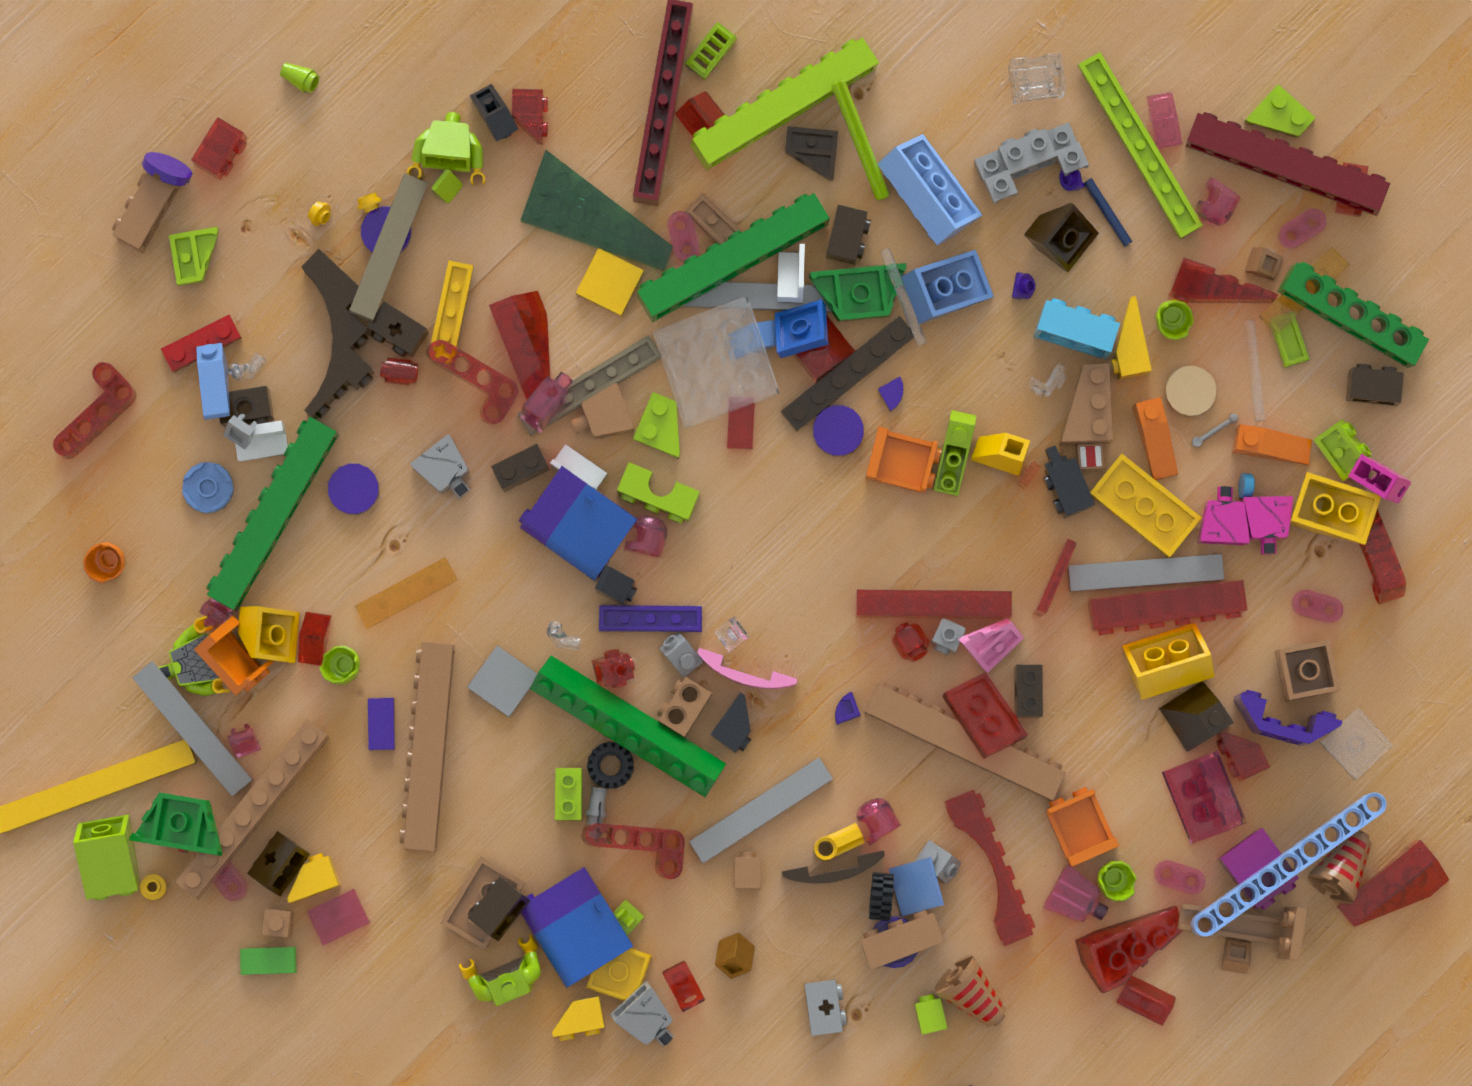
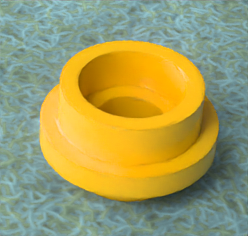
M376 192L358 198V210L363 209L366 213L379 208L378 203L382 201L381 197H377Z
M320 201L312 205L308 212V218L314 226L323 225L328 222L331 217L330 205Z
M157 874L147 875L140 884L142 895L149 900L160 899L165 894L167 888L163 877ZM151 882L157 884L155 892H151L148 888Z

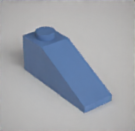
M222 343L198 346L197 367L204 420L230 416L228 363Z

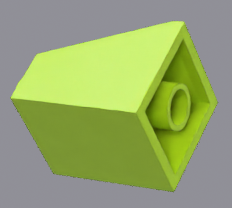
M129 814L78 823L73 845L86 900H104L111 895L117 894L128 896L138 891L140 878L134 841L129 840L132 834Z

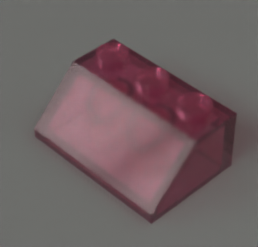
M1218 750L1162 772L1190 844L1247 823Z

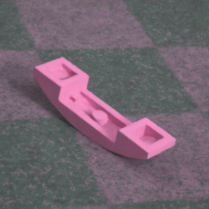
M698 649L697 654L705 664L716 673L738 684L759 689H782L796 686V678L774 671L770 681L723 667L721 666L724 658L723 655Z

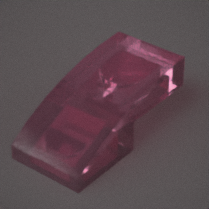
M1172 92L1146 96L1156 147L1161 149L1181 145V132Z

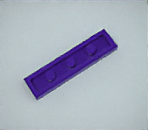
M599 605V632H702V606Z

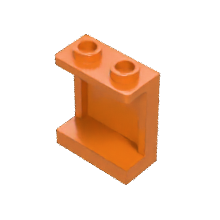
M879 426L865 479L925 494L927 488L932 489L935 474L931 473L933 463L938 464L942 449L937 448V441L930 442L888 431V428Z
M232 616L207 636L194 650L226 686L237 695L243 689L246 692L250 691L258 682L270 673L267 668L274 661L268 660L261 665L255 658L250 657L244 645L231 632L240 624Z
M1086 787L1072 792L1074 798L1064 802L1063 797L1049 802L1050 808L1044 810L1069 867H1073L1119 846L1097 801L1094 789L1088 791Z

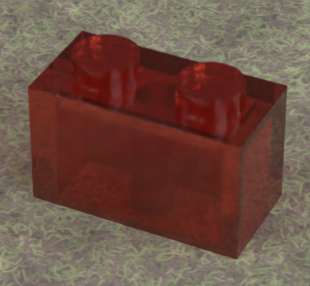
M217 117L191 161L198 168L221 180L223 175L227 176L234 165L232 161L236 154L240 155L247 145L245 141L247 137L244 132Z

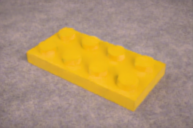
M1123 454L1117 458L1090 492L1094 499L1168 558L1171 557L1202 518Z

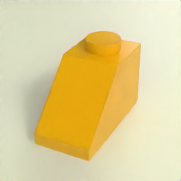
M323 853L308 858L309 863L302 866L287 898L289 903H294L341 886L331 856L324 857Z

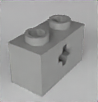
M835 979L804 983L811 1036L843 1032L842 1026H847L845 1010H840L839 1000H843L842 985H836ZM826 999L829 1004H833V1009L829 1010L828 1015H825L823 1010H819V1006L823 1005V1000Z

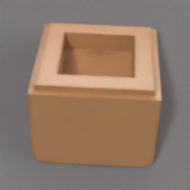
M1253 247L1245 270L1249 273L1275 280L1282 256L1264 247Z
M1226 938L1221 969L1246 974L1250 966L1252 943Z

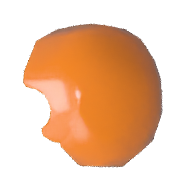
M109 542L94 545L87 551L83 559L84 571L90 579L99 583L117 578L124 570L126 564L125 556L121 549Z

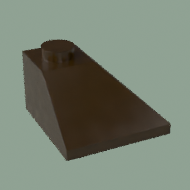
M1069 203L1039 215L1024 236L1038 251L1064 271L1069 272L1099 232L1074 204Z
M1203 681L1159 708L1187 752L1234 723L1220 700Z

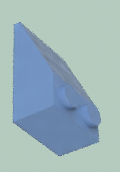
M976 250L914 269L900 277L918 325L994 297Z

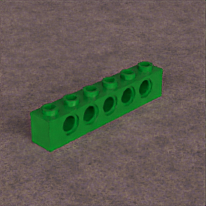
M1297 262L1291 265L1277 291L1278 293L1407 368L1416 365L1429 341L1428 338L1423 336L1424 332L1414 326L1409 328L1402 324L1403 320L1392 313L1385 314L1380 311L1381 307L1378 304L1369 300L1365 302L1358 298L1359 294L1354 290L1339 287L1336 285L1337 281L1327 275L1321 276L1315 273V268L1308 263L1301 262L1300 264ZM1307 281L1315 285L1314 294H1310L1306 290L1305 285ZM1329 294L1337 298L1336 307L1328 303L1327 298ZM1351 307H1355L1359 311V318L1357 320L1350 316L1349 311ZM1373 320H1377L1381 325L1379 333L1372 329L1371 323ZM1395 332L1399 333L1403 338L1401 345H1397L1394 342L1393 336Z

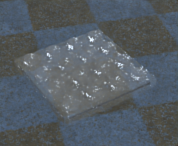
M746 296L653 331L684 428H689L780 394L749 299Z

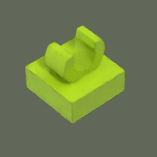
M626 899L613 912L627 936L644 918Z

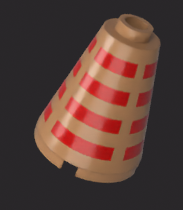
M1358 830L1333 848L1311 870L1307 877L1309 883L1323 895L1326 891L1331 893L1330 898L1337 902L1353 904L1357 897L1372 845L1369 836L1365 832Z
M972 955L961 958L955 963L956 969L953 971L948 969L936 984L935 993L987 1027L999 1025L1005 1018V1006L976 959Z

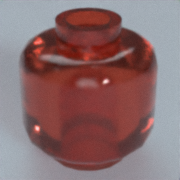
M905 622L895 629L896 633L892 637V644L903 660L915 662L927 655L930 640L919 624L909 625L908 622Z

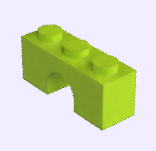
M628 462L617 489V493L621 495V500L630 504H634L635 501L645 504L644 509L655 514L662 511L669 514L667 517L669 520L682 524V521L689 522L700 496V491L676 482L670 494L663 497L656 496L649 489V483L653 476L652 471Z

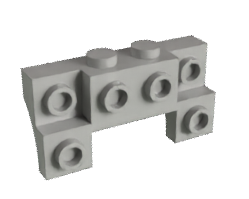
M1069 122L1048 131L1046 129L1040 131L1033 129L1024 135L1025 137L1017 140L1015 138L1008 139L1001 143L997 151L974 160L977 172L994 204L1002 199L1018 195L1013 180L1053 165L1056 161H1058L1064 176H1068L1069 173L1081 168L1086 169L1089 167L1082 147L1077 142Z

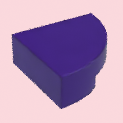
M901 377L878 388V392L890 412L898 406L903 396Z
M852 692L846 694L836 707V725L861 716Z

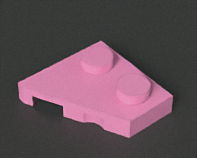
M1004 619L962 636L959 641L979 666L988 673L1024 637L1010 620Z

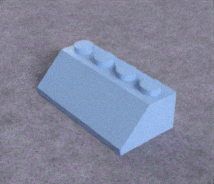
M923 134L895 147L878 163L884 176L889 179L897 190L898 195L905 201L914 217L919 220L927 231L928 236L936 245L952 238L982 216L976 205Z

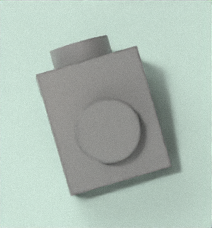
M943 618L931 641V644L935 645L934 650L947 656L949 652L954 654L960 643L959 639L965 632V628Z
M679 632L669 636L659 648L683 678L704 662Z
M929 840L915 861L931 857L936 876L947 884L950 879L956 876L961 862Z

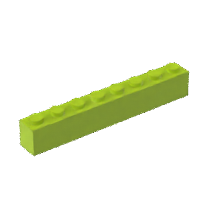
M863 37L857 41L854 39L847 41L841 46L842 50L835 54L833 51L827 53L820 59L821 62L817 65H807L799 71L800 75L793 79L791 77L785 78L778 84L779 87L772 92L770 89L765 90L757 96L758 100L751 104L749 102L743 103L735 110V114L730 117L727 115L720 117L714 122L715 126L707 130L704 127L695 132L690 147L705 170L711 169L833 96L832 84L834 82L844 80L848 87L876 70L879 61Z

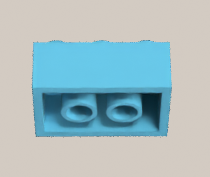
M1052 298L1051 301L1046 300L1033 337L1107 360L1112 352L1120 323L1115 322L1116 318L1106 314H1101L1100 317L1090 314L1091 310L1081 306H1076V309L1066 306L1067 303L1059 299Z

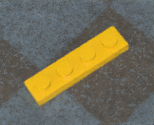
M448 260L428 361L454 365L474 265Z

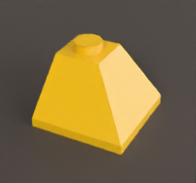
M260 606L240 607L238 634L250 657L295 663L300 612Z

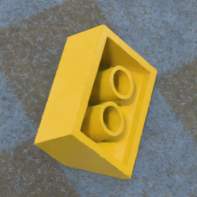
M1196 623L1122 645L1134 685L1141 700L1215 677L1211 653Z

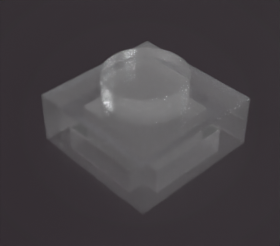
M735 616L714 632L729 653L750 637Z

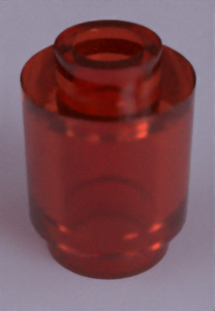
M389 357L386 362H382L380 377L385 378V383L400 385L416 384L418 363H412V360Z

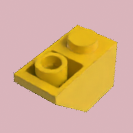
M1008 433L981 436L978 438L971 461L1020 476L1028 453L1030 440Z
M600 996L573 1001L553 1030V1037L559 1036V1040L564 1041L574 1039V1033L585 1032V1036L600 1034V1028L605 1027Z

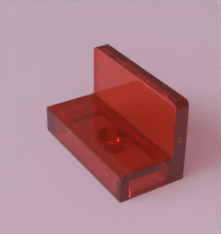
M706 91L688 99L675 113L692 136L704 127L708 130L715 126L714 122L725 115Z

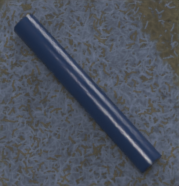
M1090 178L1083 183L1122 245L1126 247L1133 241L1093 179Z

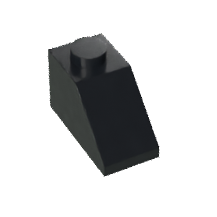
M492 83L470 95L471 100L496 142L509 137L518 130L508 107Z
M606 565L595 590L598 594L625 605L627 601L632 602L638 588L634 587L635 580Z
M741 692L710 734V736L735 754L739 749L743 752L752 740L748 737L751 730L745 695Z

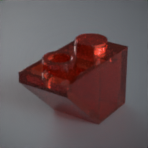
M512 89V117L514 121L538 145H543V137H548V122H544V112L549 110V98L544 97L543 89Z
M1225 731L1217 734L1219 740L1216 741V745L1222 755L1226 754L1230 762L1227 764V767L1233 778L1237 777L1239 781H1243L1270 768L1258 743Z

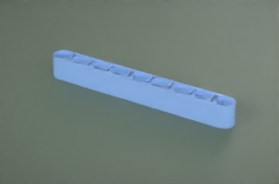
M1369 793L1359 798L1195 915L1191 921L1193 933L1200 937H1206L1220 930L1381 815L1386 809L1385 798L1379 793ZM1371 797L1375 798L1378 802V809L1375 812L1370 811L1367 807V801ZM1349 812L1354 813L1357 817V824L1354 827L1346 823V816ZM1328 827L1336 831V839L1333 842L1325 838V830ZM1307 842L1315 846V854L1312 857H1308L1304 853L1303 848ZM1286 857L1294 861V869L1291 872L1285 871L1282 866L1283 860ZM1265 872L1273 876V884L1270 887L1264 886L1261 882V877ZM1244 887L1252 891V899L1249 902H1244L1240 897V892ZM1223 902L1228 903L1231 907V914L1228 917H1223L1219 913V906ZM1202 917L1207 918L1210 922V928L1205 933L1201 932L1198 928V921Z

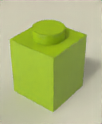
M934 994L918 997L919 1002L914 1003L921 1034L948 1029L941 998H934Z

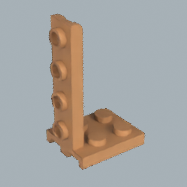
M1181 903L1177 929L1192 931V918L1206 907ZM1284 907L1281 919L1242 913L1212 935L1277 945V958L1300 961L1307 908ZM1219 909V913L1223 917H1228L1231 914V911ZM1204 917L1198 921V928L1201 932L1205 933L1210 928L1209 920Z

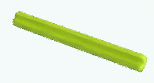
M844 80L836 81L832 84V89L874 196L877 200L885 199L889 196V192L846 82Z

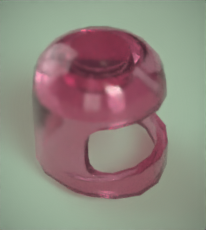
M1210 177L1205 185L1206 189L1209 190V196L1206 201L1199 200L1197 202L1196 211L1205 222L1221 226L1230 220L1241 198L1221 182Z
M642 515L637 517L638 520L633 525V528L637 530L636 541H626L624 550L652 557H661L668 534L667 525L661 519L654 516Z
M875 798L865 802L856 813L857 822H864L870 831V836L865 838L868 846L873 845L880 837L901 826L892 806L883 798Z

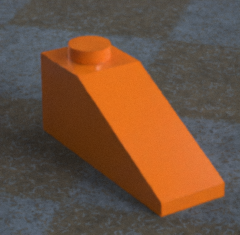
M1161 397L1136 403L1132 408L1152 478L1158 480L1177 475L1178 470Z
M1239 424L1235 430L1232 453L1309 465L1312 440L1267 428Z

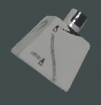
M449 434L410 463L413 469L441 494L451 489L456 497L460 499L471 490L463 481V478L470 471Z
M647 981L610 1014L620 1027L645 1045L655 1038L661 1046H665L673 1039V1034L666 1028L673 1019Z

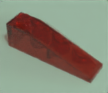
M1183 258L1178 265L1168 294L1174 297L1173 299L1184 301L1186 304L1188 302L1273 303L1278 294L1252 283L1238 284L1239 280L1236 279L1237 277L1230 274L1216 275L1215 268L1187 258Z
M533 291L513 295L490 304V310L527 403L551 394L548 319L539 292Z
M1415 840L1359 887L1353 904L1341 903L1337 908L1355 927L1430 897L1446 884L1449 878L1437 858L1421 840Z
M1177 906L1168 907L1101 928L1075 940L1081 964L1101 993L1104 994L1129 981L1132 973L1139 967H1144L1149 962L1148 959L1155 952L1164 949L1183 931L1177 929L1179 919Z

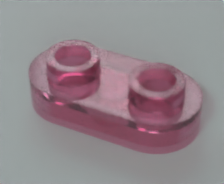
M1309 209L1287 222L1279 231L1278 239L1280 243L1286 248L1294 249L1315 237L1326 226L1325 214L1319 209ZM1314 219L1317 225L1315 227L1309 226L1308 220ZM1287 233H1294L1295 240H1289Z
M683 211L673 213L668 219V230L675 256L682 262L693 255L698 257L699 243L691 216ZM678 222H683L685 224V228L679 230L676 228V224ZM689 246L692 251L689 254H684L682 248Z
M1301 590L1292 598V608L1300 616L1325 623H1333L1338 621L1343 615V605L1335 597L1310 590ZM1301 599L1308 601L1309 605L1307 608L1301 607ZM1326 606L1333 608L1332 615L1325 613Z
M1170 860L1161 861L1154 868V878L1162 886L1187 894H1197L1205 886V877L1198 869ZM1165 868L1171 871V876L1167 879L1162 876V871ZM1192 876L1195 878L1196 883L1194 886L1187 884L1188 877Z
M230 861L213 883L224 898L230 901H238L246 895L247 883ZM232 883L238 886V890L235 893H231L229 890V886Z

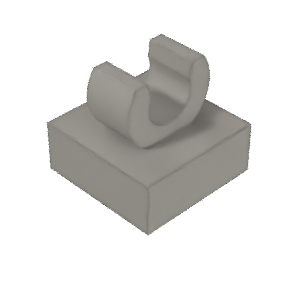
M245 414L239 415L238 418L233 415L227 423L223 436L246 449L251 443L257 422L253 421L251 425L243 422Z

